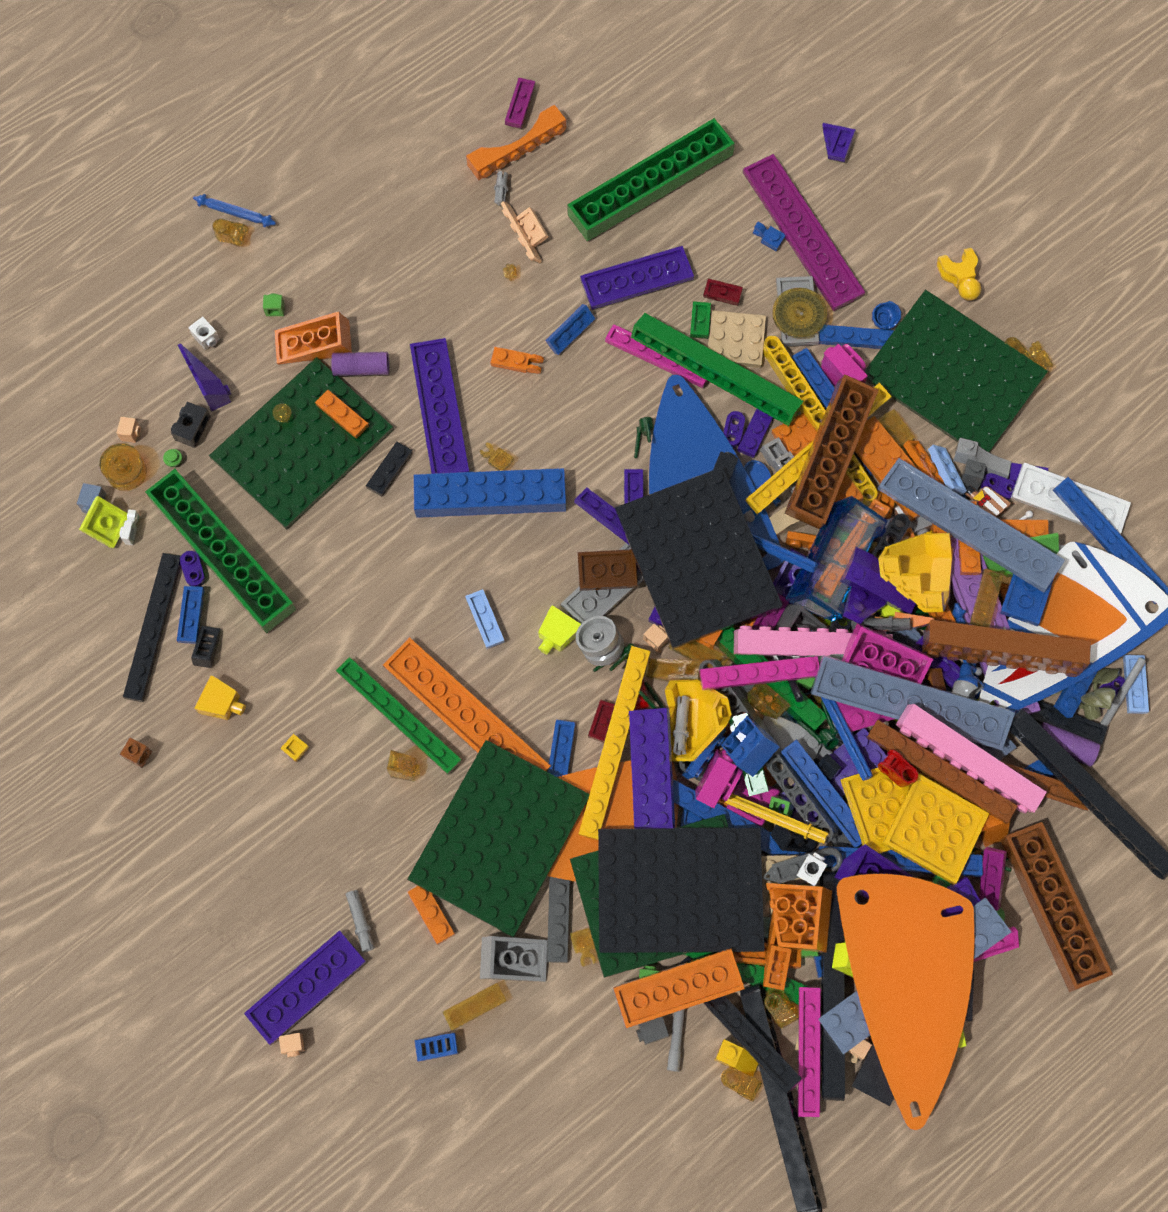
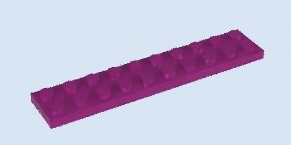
M775 155L767 156L743 168L744 176L780 231L785 234L786 240L809 275L813 277L814 283L831 309L835 311L863 297L865 291Z

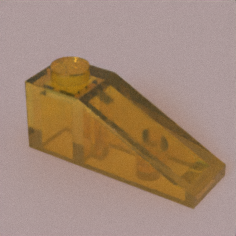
M649 658L646 677L666 682L670 680L694 679L701 681L699 666L702 661Z

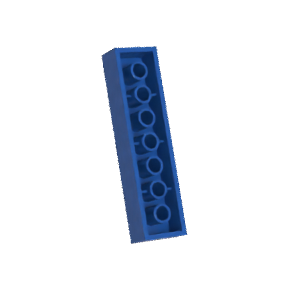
M564 468L414 474L416 518L566 512Z

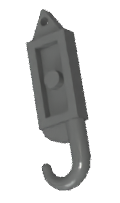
M830 847L814 851L822 857L835 856L837 863L831 870L836 871L840 868L843 861L842 855L837 849ZM808 853L772 864V867L762 878L777 882L778 884L800 878L796 874ZM810 862L807 865V871L811 874L816 873L819 869L818 864L815 862Z

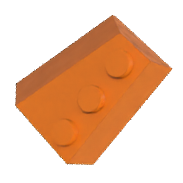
M766 883L771 898L770 906L773 909L778 946L826 953L832 890L818 886Z

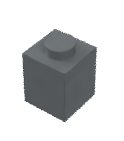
M967 459L961 474V480L965 488L971 485L976 491L978 490L983 480L985 463Z
M663 1017L638 1024L639 1029L636 1030L639 1042L643 1041L644 1045L669 1037Z

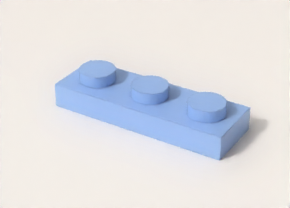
M932 445L928 450L945 486L955 493L963 495L967 490L946 448Z
M482 589L465 596L486 649L504 643V638L484 590Z
M1125 655L1123 657L1125 680L1138 658L1140 657L1145 660V655ZM1145 664L1126 694L1127 713L1147 714L1149 712Z

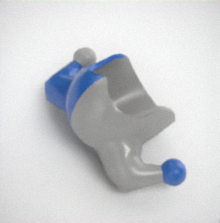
M963 663L960 667L959 678L954 682L951 693L972 699L982 688L984 689V684L973 675V673L977 676L981 675L982 669L974 667L969 663Z

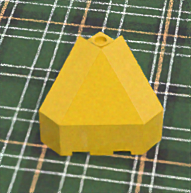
M929 531L885 547L878 558L880 576L886 582L889 581L897 587L896 590L907 599L910 598L923 612H944L950 596L953 560L950 533H933V531Z
M698 679L670 680L665 688V695L670 713L672 761H694L727 726L731 717L728 697L714 689L702 690L701 681ZM681 696V700L682 696L690 698L687 726L689 737L686 741V754L684 755L673 753L675 740L673 731L676 727L677 698Z

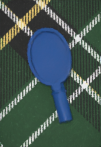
M757 460L748 461L744 466L755 489H758L771 478L768 468ZM778 497L772 501L775 506L781 504V500Z

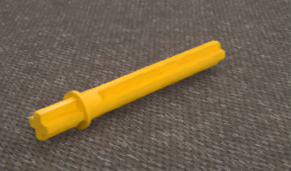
M733 793L725 801L730 806L804 836V839L810 838L822 844H825L829 833L813 827L811 823L809 825Z

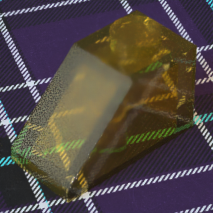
M766 683L756 684L748 692L747 700L761 714L776 720L791 706Z
M391 750L387 771L391 778L414 782L415 776H419L420 765H418L416 758Z

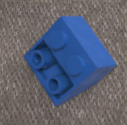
M746 716L721 744L737 767L752 777L780 747L749 716Z

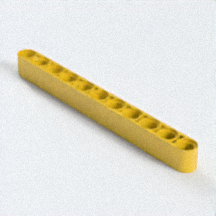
M768 336L764 341L763 355L786 391L803 400L800 412L805 414L815 430L818 431L821 423L816 422L815 419L822 420L826 410L780 339L776 336ZM778 360H782V361H784L785 363L782 364V363H778L777 361H778ZM786 375H793L794 378H789ZM801 389L803 393H799L796 390ZM806 404H811L813 407L809 408ZM853 454L849 463L852 468H847L846 473L863 497L864 494H869L872 497L871 499L864 497L863 501L859 503L861 506L868 508L872 501L876 499L878 492ZM854 479H859L862 483H856Z

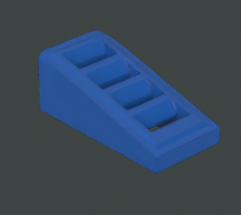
M456 1033L415 1040L417 1062L459 1054ZM447 1039L450 1041V1051H447L445 1040ZM437 1041H441L443 1052L439 1053ZM430 1042L434 1044L435 1054H431ZM424 1043L426 1046L427 1055L423 1056L421 1047V1044Z

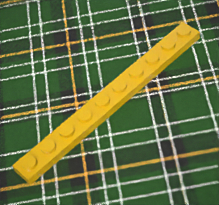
M880 383L874 387L878 389V393L869 416L892 397ZM813 441L745 500L756 514H759L799 478Z
M631 646L580 827L579 835L598 840V829H601L630 728L629 711L635 710L638 692L640 691L650 656L649 650Z

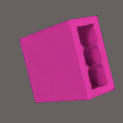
M838 344L835 347H829L824 352L821 369L835 387L838 380L844 374L863 383L866 382L868 377L865 373L866 365L850 345L845 344L841 347Z
M724 749L722 751L716 750L695 789L696 799L712 808H715L721 795L723 800L727 801L743 771L737 767Z

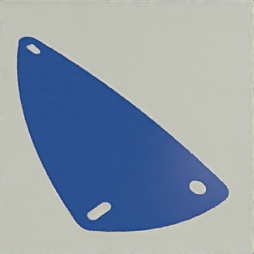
M672 375L668 378L658 408L651 443L649 494L712 471L721 451L724 453L730 452L738 458L712 415L680 375ZM679 384L683 395L680 397L675 394L672 388ZM738 458L730 485L742 513L745 514L751 510L755 516L753 522L747 521L748 527L752 534L781 546L765 508L759 514H756L745 501L756 489ZM769 553L762 558L767 570L775 568L783 562L782 559Z

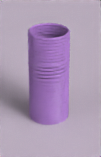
M387 351L332 353L333 376L389 374V355Z
M1045 722L1041 724L1078 763L1080 762L1089 767L1094 764L1100 750L1099 743L1081 736L1079 737V735L1077 736Z

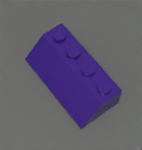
M864 844L843 860L834 878L840 881L845 877L866 874L913 876ZM857 891V893L869 900V895L866 891Z

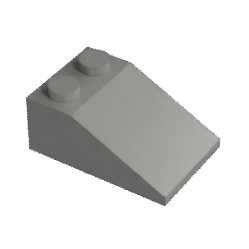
M767 711L762 721L781 748L784 749L797 739L814 761L822 744H819L800 725Z
M497 936L482 937L480 979L546 982L547 940Z

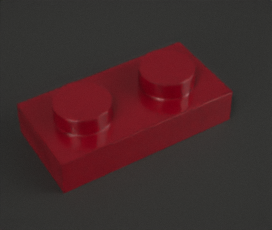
M708 278L703 297L738 306L743 287Z
M600 700L588 738L605 742L615 704Z

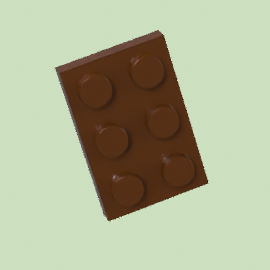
M631 549L578 552L580 591L637 588L636 560Z

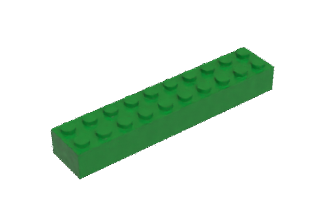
M713 118L567 204L568 217L588 242L731 157L734 152L735 143L717 120Z
M173 469L145 491L152 503L266 634L296 610L293 602L176 469Z

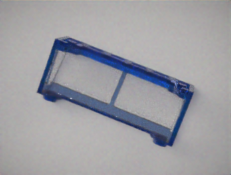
M853 496L834 502L825 525L820 528L806 557L817 562L818 568L813 573L801 568L785 600L791 604L800 605L805 610L830 621L842 619L846 605L844 600L851 587L841 583L840 580L855 547L868 552L873 540L885 533V526L888 520Z

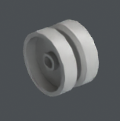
M606 616L590 617L577 630L576 643L591 664L596 666L609 665L622 654L624 639L613 621Z

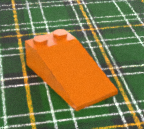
M339 311L274 330L278 365L311 361L316 357L318 359L332 358V353L352 352L349 320Z

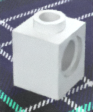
M201 317L188 327L192 336L205 350L215 346L217 341L220 340L216 330L204 317Z
M815 852L813 856L808 853L796 875L815 886L827 866L824 863L825 858ZM810 862H815L819 866L818 871L814 874L807 871V865Z

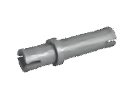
M681 696L677 698L676 727L673 731V737H675L673 753L677 755L686 754V741L689 737L687 726L690 698L687 696H682V700Z
M358 890L347 892L345 895L355 924V935H358L362 952L371 951L375 946L371 938V928L367 924Z

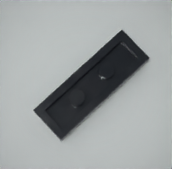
M396 441L366 484V488L383 497L413 454L412 450Z

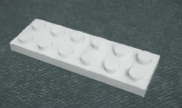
M1024 462L1011 499L1084 526L1053 492V489L1065 478ZM1073 481L1121 535L1131 502Z

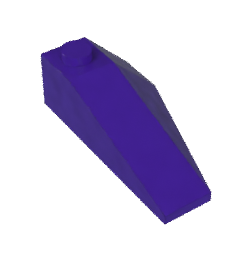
M181 343L178 344L211 412L231 403L229 395L232 394L227 384L223 386L221 380Z
M855 547L840 582L851 588L854 587L862 590L903 613L911 614L916 603L910 598L907 599L896 590L897 587L889 581L886 582L880 576L879 560L874 555Z

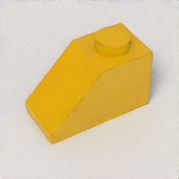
M725 1039L722 1041L714 1059L753 1078L758 1063L744 1048Z

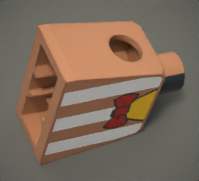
M970 485L964 493L969 501H976L978 507L996 518L1000 517L1011 504L988 486L983 487L977 492Z

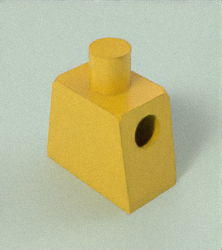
M211 675L194 709L202 715L228 720L232 712L241 716L245 711L246 705L238 702L240 695L236 690Z

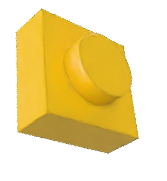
M293 734L280 749L297 762L308 750L309 746Z

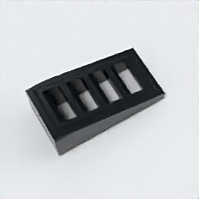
M201 627L191 656L194 666L212 668L221 633L220 628ZM205 634L213 635L214 637H205Z

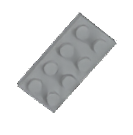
M813 277L776 278L778 302L784 297V294L787 295L793 292H805L814 296ZM801 298L802 302H796L795 299H792L795 303H792L788 308L784 306L787 311L783 310L782 312L786 313H782V316L787 315V317H783V319L788 318L794 324L792 328L797 325L795 329H798V326L802 329V326L805 325L804 329H806V324L810 327L808 323L811 320L816 321L812 319V317L817 318V316L813 315L816 314V312H813L816 308L811 309L814 305L810 307L806 304L808 300H805L804 303L803 298ZM780 329L783 346L819 344L818 329L805 336L792 335Z

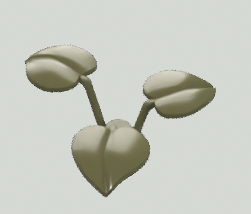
M1102 668L1098 670L1092 681L1093 691L1081 697L1082 703L1078 707L1083 709L1086 719L1094 720L1101 716L1100 708L1111 709L1116 695L1115 690L1111 688L1097 689L1099 683L1108 684L1115 680L1119 675L1118 668Z

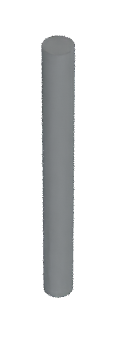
M1138 658L1113 700L1111 709L1107 710L1100 724L1104 726L1109 725L1146 663L1144 659Z

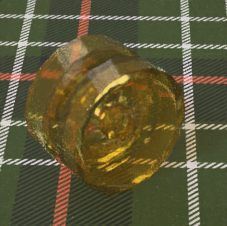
M117 443L108 447L100 457L99 466L101 472L113 488L120 491H130L143 483L147 474V467L143 458L133 446L126 443Z

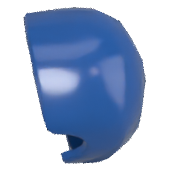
M892 301L880 303L872 311L874 325L883 330L892 329L901 319V310Z

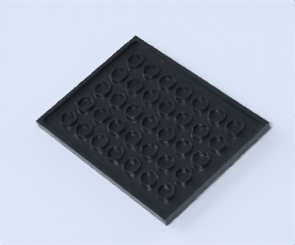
M723 467L615 507L616 514L672 649L782 607L781 600Z
M760 828L598 829L599 953L721 952L730 948L732 952H764Z

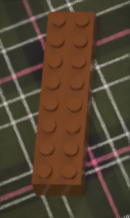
M845 374L838 380L784 514L817 529L825 525L878 389Z
M930 620L923 633L922 652L931 658H938L940 656L947 657L951 661L962 659L968 663L984 662L989 666L1006 665L1010 669L1026 668L1027 671L1031 672L1042 670L1046 671L1047 674L1064 673L1068 677L1080 675L1090 664L1091 641Z
M1043 822L1003 837L1000 841L1005 851H1007L1006 854L1068 991L1077 990L1112 976L1113 973Z

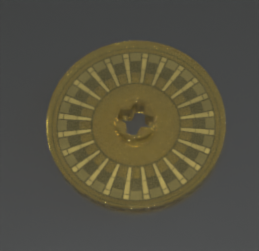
M792 288L778 296L773 305L772 316L775 325L784 334L793 338H808L817 334L824 327L827 319V307L824 300L816 292L807 288ZM797 310L803 312V315L800 316V314L797 313Z

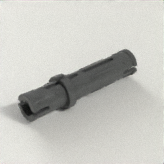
M889 616V618H867L861 625L872 630H889V632H894L895 630L911 631L913 622L912 618ZM854 621L851 622L852 630H854L857 624Z

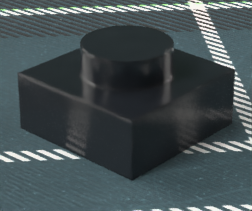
M828 754L822 757L817 765L829 781H832L842 768Z

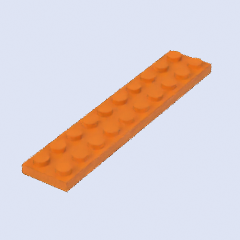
M410 637L383 664L385 669L477 753H479L485 740L546 772L551 767Z

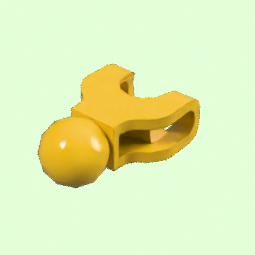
M972 248L964 249L961 258L963 262L961 263L952 262L947 255L939 256L937 258V268L942 279L954 284L962 299L967 301L976 299L981 294V284L975 279L978 258Z

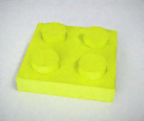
M97 496L79 530L106 546L114 548L120 537V529L122 526L124 527L125 520L127 521V513Z

